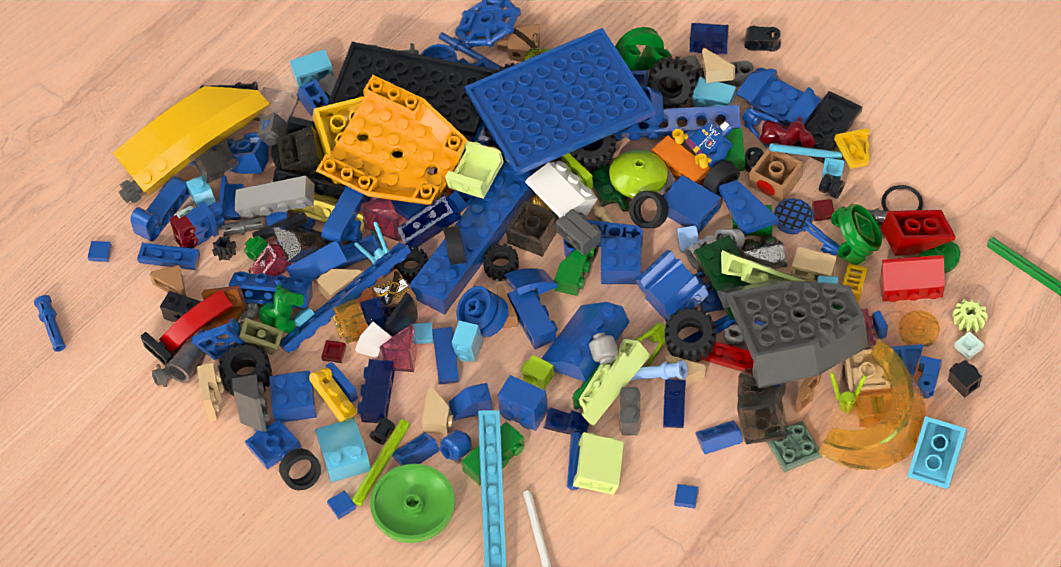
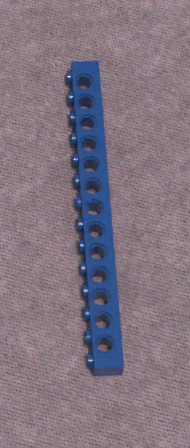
M739 105L663 109L664 116L662 121L667 122L668 126L666 128L648 124V128L641 129L638 126L641 122L631 125L627 130H620L614 134L615 141H620L621 138L640 140V137L659 139L660 136H670L673 138L672 132L675 129H681L685 134L686 131H693L704 127L696 124L698 119H703L706 121V124L711 123L718 129L721 125L715 122L717 118H723L733 129L741 128ZM481 119L476 136H471V142H478L483 146L494 145L498 147L493 137L485 135L488 129ZM679 120H684L687 122V125L685 127H679L677 125V122Z

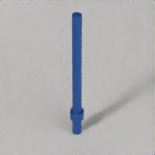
M443 32L440 33L439 39L449 44L454 50H459L477 61L484 58L500 70V65L473 49L465 47L461 40L456 37L452 38Z

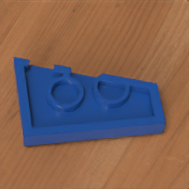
M738 180L719 186L722 198L738 229L744 235L779 223V218Z

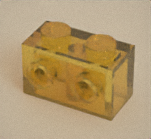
M353 299L333 308L335 316L332 318L336 325L337 333L340 339L344 337L347 344L357 342L362 333L367 329L364 315L356 299Z

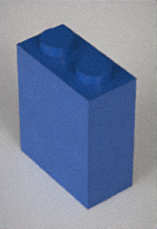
M683 175L672 183L670 190L666 194H663L669 207L668 218L684 227L696 226L698 235L721 208L720 196Z

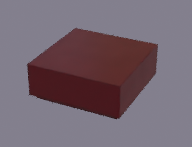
M832 199L812 201L815 221L831 219L832 214L835 212Z
M326 340L321 356L322 361L342 363L346 343Z

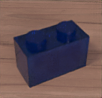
M691 23L690 52L702 53V50L705 48L714 54H727L729 25Z

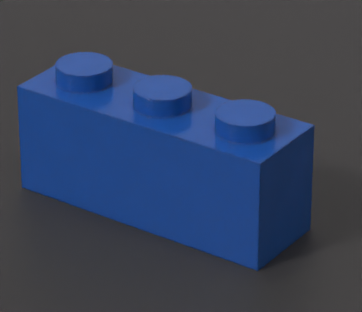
M514 290L507 293L517 314V320L534 350L555 341L556 332L558 331L554 320L550 321L546 306L540 304L538 292L531 290L518 295Z

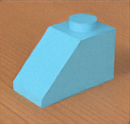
M205 175L186 182L195 207H198L202 202H205L207 206L216 202Z

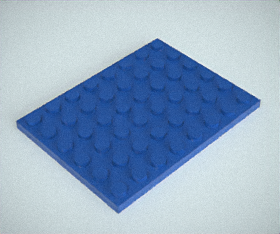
M603 28L465 86V92L515 176L656 115V109Z

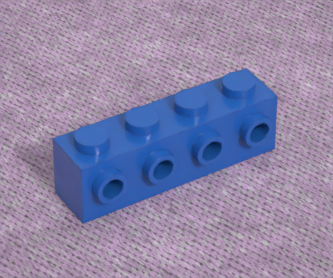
M241 271L234 272L229 282V287L240 285L246 303H274V293L277 290V284L289 289L291 292L301 293L304 296V304L302 306L293 305V307L308 308L313 297L312 279L304 277L291 278L284 275L270 276L264 273L249 274Z

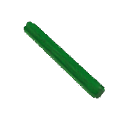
M992 237L988 241L987 247L1061 296V282L996 238Z

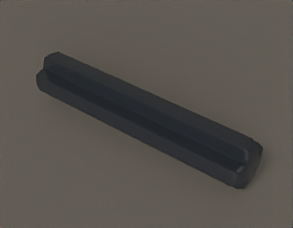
M301 212L255 231L252 235L253 238L260 236L266 240L307 223L308 218L305 212Z

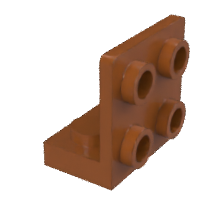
M240 285L203 290L201 293L203 300L219 290H223L234 306L219 318L215 317L199 331H209L228 324L232 318H235V321L238 322L247 307Z

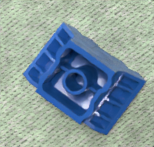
M666 250L635 279L639 288L645 294V299L666 322L670 320L672 313L676 315V310L684 311V307H689V310H693V307L698 306L709 295L705 286L699 283L696 276L688 271L680 259L675 258L671 250Z

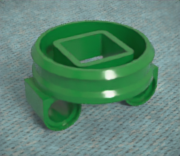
M638 27L626 32L615 45L630 71H647L656 62H660L661 58L664 57L667 60L668 56H672L668 49H664V42L659 34L649 27ZM636 45H645L642 54Z
M850 204L848 207L842 206L832 214V224L841 229L846 239L838 249V256L851 264L858 265L866 260V256H870L874 251L880 249L882 244L880 228L866 208L859 204Z

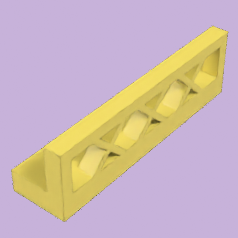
M314 192V205L306 206L303 209H291L290 211L295 213L305 212L307 217L326 222L338 199L326 195H318ZM363 208L359 211L355 221L362 222L361 232H363L365 220L372 216L373 211Z

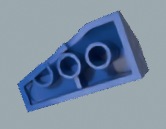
M258 132L247 133L243 135L244 138L234 141L231 138L227 139V142L222 145L213 146L189 165L242 174H259L264 171L269 161L268 145L257 137Z

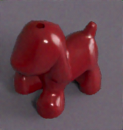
M798 117L797 121L787 128H784L779 121L767 120L763 123L760 141L764 144L778 143L780 145L793 146L800 140L805 148H813L815 145L813 135L802 123L801 117Z

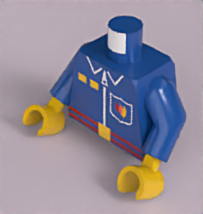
M726 121L718 129L711 123H708L700 129L686 131L685 134L681 129H675L672 132L677 144H682L684 139L687 140L686 143L697 154L695 161L697 165L700 164L701 168H706L708 165L713 168L716 164L725 160L728 151L732 147V143L726 136L733 128Z

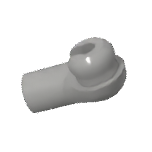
M249 303L247 305V309L241 315L240 325L243 324L244 318L252 320L258 315V304Z

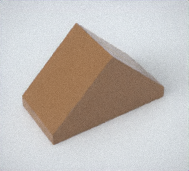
M179 265L151 271L149 274L154 286L167 293L172 291L186 296Z

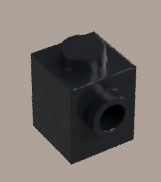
M964 360L950 368L948 382L964 398L980 387L982 376L974 365H970Z

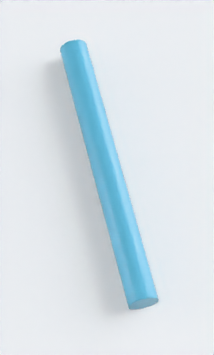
M772 143L769 146V150L773 152L839 160L842 158V152Z

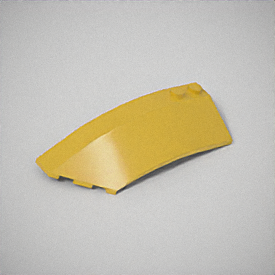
M204 86L155 118L115 150L113 155L143 191L150 196L207 150L240 128L245 127L267 109L270 103L259 90Z

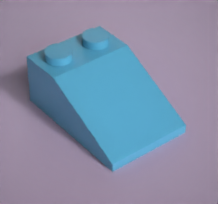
M925 416L907 477L948 489L962 453L968 430L964 427Z
M355 418L315 429L331 483L369 472L371 469L369 459Z

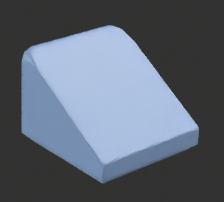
M696 226L677 229V239L681 253L685 252V248L694 243L699 244Z

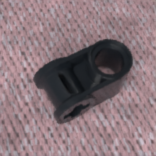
M749 26L746 29L744 46L750 51L775 52L781 47L779 40L781 36L780 30L776 27Z

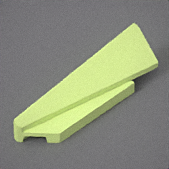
M723 250L721 252L722 273L740 276L741 280L754 284L774 279L807 281Z
M623 339L618 349V355L615 357L616 360L600 365L579 398L580 405L584 411L582 416L589 424L595 425L620 394L621 389L629 383L650 357V354L639 341Z

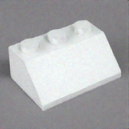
M562 161L548 162L525 181L560 218L565 216L571 209H574L577 213H583L586 217L598 199L592 193V190L586 187L580 181V178L573 174Z

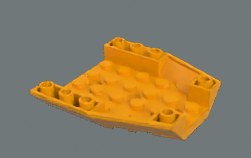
M372 75L363 90L364 99L330 156L327 154L324 156L316 172L369 197L431 205L441 197L447 186L445 176L448 171L454 172L458 166L467 139L424 98ZM360 135H367L369 137L365 142L358 140ZM395 151H401L403 156L401 158H394L392 154ZM434 167L438 171L436 174L430 175L427 173V169Z

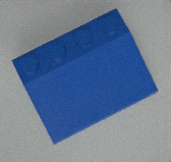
M609 302L581 305L541 359L553 364L554 372L586 382L600 364V362L593 360L589 343L594 340V335L605 332V335L613 336L615 342L630 323L623 306Z

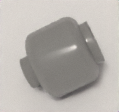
M605 332L594 335V340L589 343L593 360L600 362V365L616 360L618 348L614 337L605 335Z

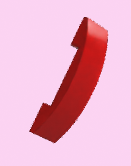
M219 290L184 314L159 340L165 344L168 349L167 351L173 355L190 337L215 317L219 318L234 305L224 291Z

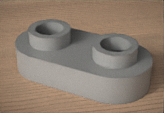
M719 229L714 234L716 240L730 235L737 249L742 248L745 242V236L740 229Z

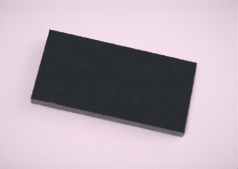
M828 91L804 124L813 135L815 141L813 149L833 151L837 146L834 140L836 134L848 131L861 113L862 106ZM800 140L793 145L803 147ZM809 156L824 164L825 158Z

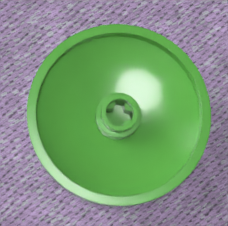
M406 464L390 470L379 479L371 494L370 508L375 524L386 536L400 542L417 543L435 537L447 527L454 514L455 497L449 480L440 471L423 464Z

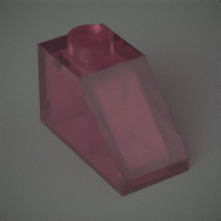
M269 243L248 271L250 274L264 273L270 276H278L284 274L287 270L286 267L290 266L295 259L286 245Z

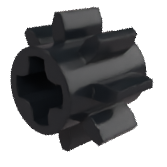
M229 236L227 238L219 237L216 242L212 243L214 247L212 249L213 255H218L219 261L230 260L233 255H236L235 241L231 242Z

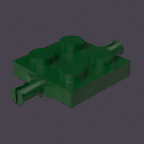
M602 164L601 168L589 172L593 178V191L601 206L618 203L623 212L629 209L625 201L628 196L618 192L610 181L609 171L611 165L604 166Z

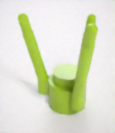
M657 322L644 334L634 339L640 342L648 337L653 343L659 342L645 367L652 364L665 343L666 326L661 322Z
M831 372L830 377L836 394L835 399L839 401L840 410L849 414L855 407V402L864 385L866 375L862 376L855 393L846 391L841 394L835 375Z

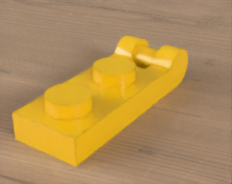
M325 367L319 372L316 371L310 374L311 383L340 422L346 421L358 413L333 379L329 368Z

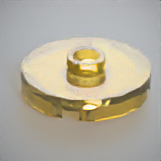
M918 310L906 313L900 320L898 330L900 338L907 345L923 344V347H928L937 341L940 328L937 319L933 315Z

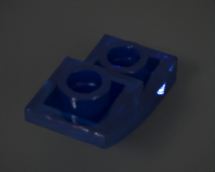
M550 407L543 428L570 435L579 432L582 435L587 433L589 422L582 416V413L573 410L570 413H566Z

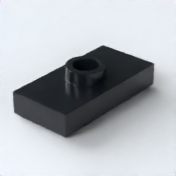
M147 332L141 335L144 348L162 364L166 365L173 358L163 342H157Z

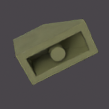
M244 318L239 338L246 343H250V346L256 344L258 348L262 347L265 353L273 355L279 348L283 331Z

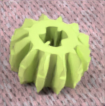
M963 299L961 304L957 303L952 317L954 325H959L960 331L966 329L967 333L970 330L977 333L979 328L983 329L988 315L986 307H981L980 301L974 303L973 299L970 302Z

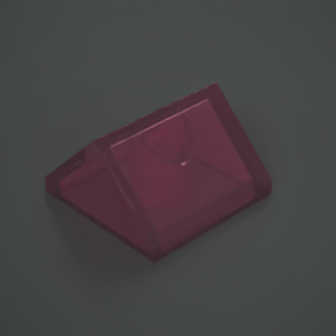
M379 198L363 203L361 211L365 229L377 233L374 226L376 221L383 236L400 242L398 218L391 199Z
M411 324L379 346L382 365L385 370L414 372L417 342L414 326Z

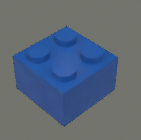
M601 238V284H637L635 279L641 275V238Z
M310 370L269 376L272 411L275 421L279 419L283 423L317 418L314 389L309 378Z
M509 375L498 393L500 415L506 420H513L526 429L536 431L548 413L546 391Z

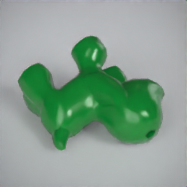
M277 284V290L274 293V303L264 304L259 310V318L263 324L290 333L295 328V322L291 319L293 305L302 306L304 304V296L301 293L291 292L289 289Z

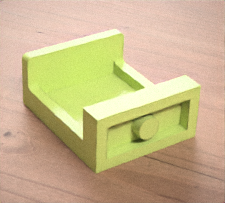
M467 141L466 151L454 172L448 171L445 178L450 189L484 199L504 160L501 151L497 148L483 146L478 142Z
M583 433L578 443L580 446L579 461L573 486L613 495L619 486L624 442L612 437L597 436L594 433Z

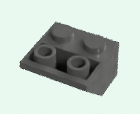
M257 374L232 379L233 392L241 424L262 432L267 431L266 423L269 422L266 398H264L263 383L258 382Z

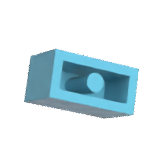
M325 49L290 60L291 71L298 88L313 79L319 82L329 73L334 76L332 65Z
M699 77L694 94H692V106L733 105L736 87L720 82L706 83L705 79Z
M459 321L452 340L455 354L461 361L476 362L483 342L479 326Z

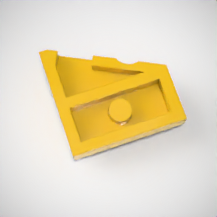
M869 128L836 134L834 138L850 169L867 166L870 161V154L868 152L870 148V142H868Z

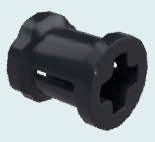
M380 417L378 420L379 424L374 431H371L369 436L373 441L384 445L387 441V436L391 431H394L396 426L389 419Z

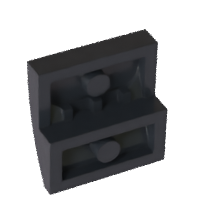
M407 292L385 323V332L391 335V345L397 349L412 328V324L418 319L415 302Z

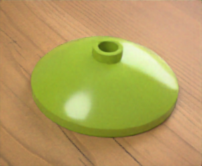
M633 149L621 153L613 160L610 166L609 177L613 187L618 192L633 198L643 191L660 192L667 182L668 169L665 162L655 153L643 149Z

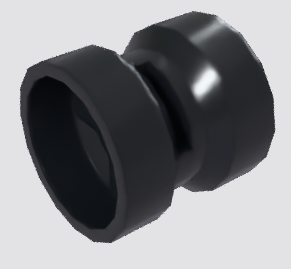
M751 147L746 150L745 170L747 172L752 170L764 154L762 149Z
M826 173L820 182L818 190L822 193H829L831 197L838 199L844 189L845 181L841 179L836 180L832 175Z

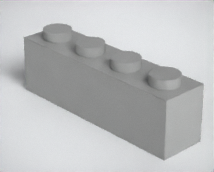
M307 176L237 189L235 194V211L244 219H252L260 215L267 216L275 212H287L296 208L303 209L306 206L314 205V183Z

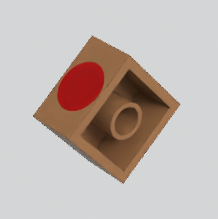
M768 147L749 172V187L782 202L803 175V162L785 153L770 151Z

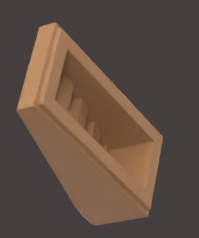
M498 284L497 295L504 298L508 304V316L503 328L517 327V314L502 284Z

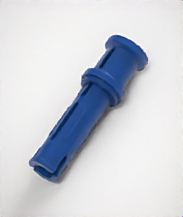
M49 295L39 296L34 300V305L39 310V319L45 324L53 350L60 352L66 348V345L55 319L57 313L52 308V300Z

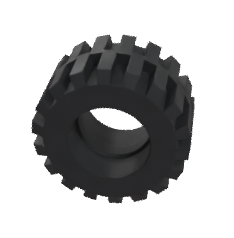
M668 56L667 60H665L663 57L660 59V62H656L651 68L647 87L661 92L663 107L667 105L668 109H671L672 106L679 108L680 104L683 106L687 104V100L690 101L692 94H694L696 73L692 71L693 66L691 64L687 65V60L685 59L680 61V57L676 56V59H672V56ZM673 75L678 77L683 85L678 89H668L662 84L661 79L664 76Z
M613 133L602 138V146L595 151H586L581 147L570 152V154L584 168L587 166L588 170H593L592 167L595 166L599 169L602 164L606 166L608 160H612L613 153L615 154V134Z
M684 307V311L678 309L676 310V315L671 314L670 320L666 322L665 344L668 351H672V356H678L689 361L696 359V362H699L701 357L706 358L708 357V352L711 353L716 343L715 322L712 321V317L709 314L706 316L703 309L700 312L697 311V307H693V310H689V307ZM686 327H695L702 332L703 336L694 343H687L681 340L678 334Z
M240 343L235 348L233 346L230 347L229 352L225 351L223 353L224 358H220L219 372L226 391H229L232 396H234L232 383L234 378L257 374L258 382L263 383L264 392L266 391L265 387L270 386L269 376H273L269 357L262 347L258 348L256 344L250 346V343H245V345ZM244 367L255 368L251 373L246 375L236 374L240 369Z

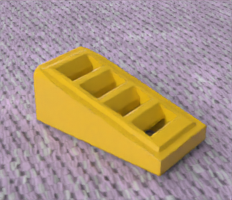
M848 263L842 284L857 288V290H851L857 302H860L868 267ZM851 270L862 272V274L851 272ZM849 276L860 277L861 279L852 278ZM848 281L859 283V285L849 283Z

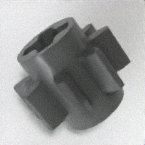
M126 180L120 184L122 189L119 191V194L126 203L131 201L135 204L142 199L139 194L143 191L135 180L132 182Z

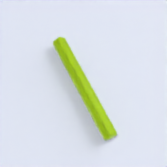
M404 419L399 421L352 498L356 506H361L410 427L408 421Z

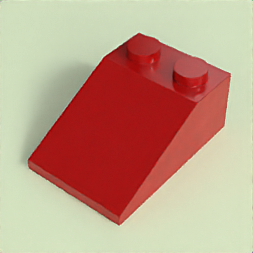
M942 210L888 211L881 227L895 256L915 255L953 241L956 238Z

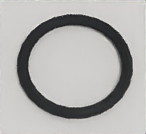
M896 185L889 188L881 199L883 210L889 211L885 204L887 195L896 189H906L918 197L919 206L917 210H922L923 199L920 193L906 185Z

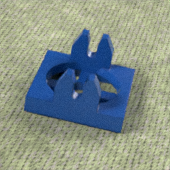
M235 318L230 319L228 324L209 331L201 330L198 335L192 337V343L214 360L222 358L225 351L229 352L230 347L233 346L235 348L240 343L245 345L246 342L239 338L241 325L235 321ZM223 334L230 336L228 338H218V336ZM217 343H225V345H221V346L216 345V344H217Z

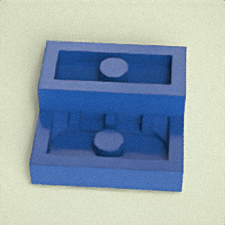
M527 268L504 274L506 281L518 295L533 289L542 294L558 287L557 283L544 269Z

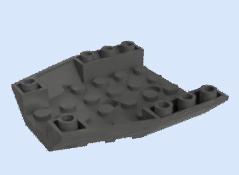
M774 279L719 290L717 292L723 307L731 308L754 361L752 373L759 388L818 376L868 348L865 318L848 285ZM833 305H837L838 307H841L842 309L837 310V309H834L832 306H833ZM799 313L804 317L799 318L796 317L794 314ZM761 321L765 325H757L755 322Z

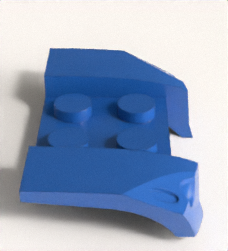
M772 68L756 69L747 77L736 92V95L749 101L753 109L778 119L785 126L797 121L798 117H801L802 123L805 124L821 102L820 97L810 87L805 92H802L779 80L777 70Z

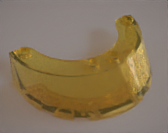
M879 339L870 354L873 360L884 370L882 378L891 384L892 401L887 414L880 422L866 429L845 430L834 428L830 430L817 452L839 465L854 470H881L905 459L917 445L926 416L925 401L915 379L899 355Z

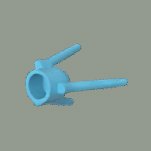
M376 221L374 226L378 236L375 231H372L371 234L374 235L380 248L374 252L375 256L373 257L359 243L355 242L354 244L371 260L372 264L389 251Z

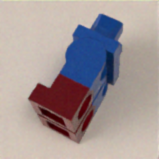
M202 202L198 207L193 208L190 213L181 218H178L177 215L169 218L177 244L183 248L193 249L211 238V236L219 235L218 228L222 227L221 224H225V220L221 215L223 211L220 205L214 202L207 206L205 202Z

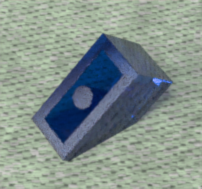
M378 296L360 302L367 325L370 326L374 322L385 331V323L390 317L385 296Z
M665 379L663 427L684 428L686 380Z

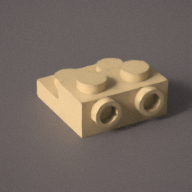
M870 346L867 350H863L844 361L849 392L855 393L863 375H866V380L860 392L890 390L886 348Z
M205 363L202 366H197L202 400L209 421L217 420L216 412L220 411L218 402L222 401L221 393L225 391L219 370L215 371L213 363Z

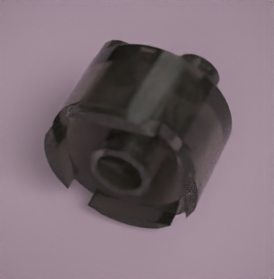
M225 141L216 145L217 148L209 149L193 161V164L207 184L220 179L227 171H231L239 166L238 160Z

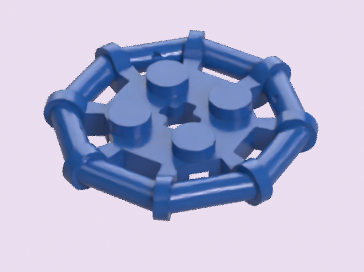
M482 0L469 10L462 12V18L459 26L455 29V35L460 37L465 43V47L470 49L478 46L493 47L496 42L514 32V26L517 18L521 15V10L511 0Z

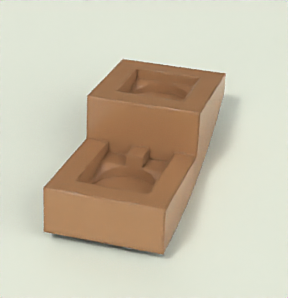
M820 375L805 378L802 382L796 398L795 411L797 413L812 401V389L820 383Z

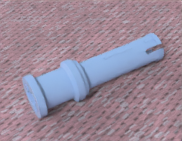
M680 360L677 363L663 362L659 366L641 367L630 381L651 378L670 380L675 377L685 379L688 375V367L684 360Z

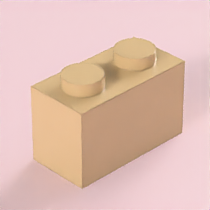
M798 247L792 264L791 275L810 282H817L818 276H833L836 269L837 256L830 253L813 251L810 248Z

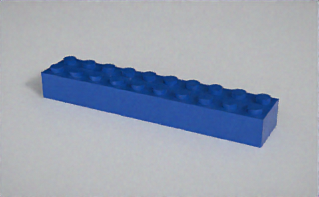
M504 160L484 199L476 197L454 225H459L466 263L450 265L446 240L444 239L410 284V288L416 295L417 301L444 315L447 313L483 264V255L486 254L487 248L490 250L492 245L496 247V244H498L535 194L525 181L547 163L515 176L508 162Z

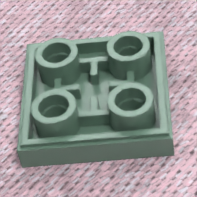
M803 421L765 436V440L783 472L822 457L820 449Z

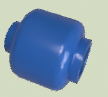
M455 430L441 440L440 446L442 455L446 459L457 461L467 455L471 450L469 435Z

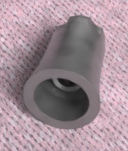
M191 337L165 365L168 375L181 383L189 382L195 367L204 353L192 343Z

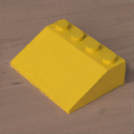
M364 96L314 109L313 120L324 156L326 154L330 156ZM360 135L358 140L365 142L369 137L367 135ZM332 179L333 184L344 185Z

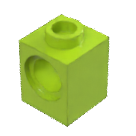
M532 355L522 365L523 381L545 390L554 377V365Z

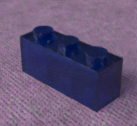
M443 196L398 226L397 230L404 244L412 246L414 249L415 246L419 247L443 231L444 228L449 227L463 217L455 202Z
M369 359L368 367H364V379L366 380L365 384L361 385L360 395L363 397L362 402H358L357 413L361 415L362 422L378 423L380 417H388L395 375L393 361Z

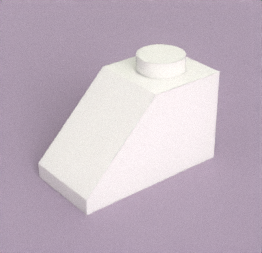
M372 322L360 336L355 351L377 358L381 353L384 355L391 347L389 343L392 337Z

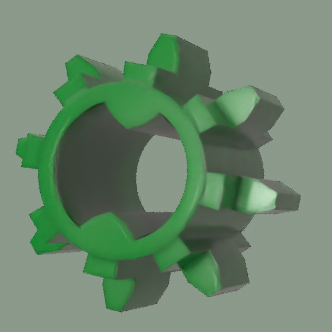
M255 236L253 239L250 237L245 242L244 253L254 262H257L259 259L263 260L269 254L267 252L269 244L260 236Z

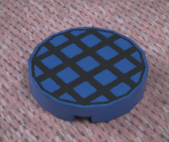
M786 199L780 202L774 211V215L779 218L777 227L787 234L795 235L802 231L805 232L804 228L806 226L810 228L805 223V220L807 219L811 223L813 221L812 208L801 199Z

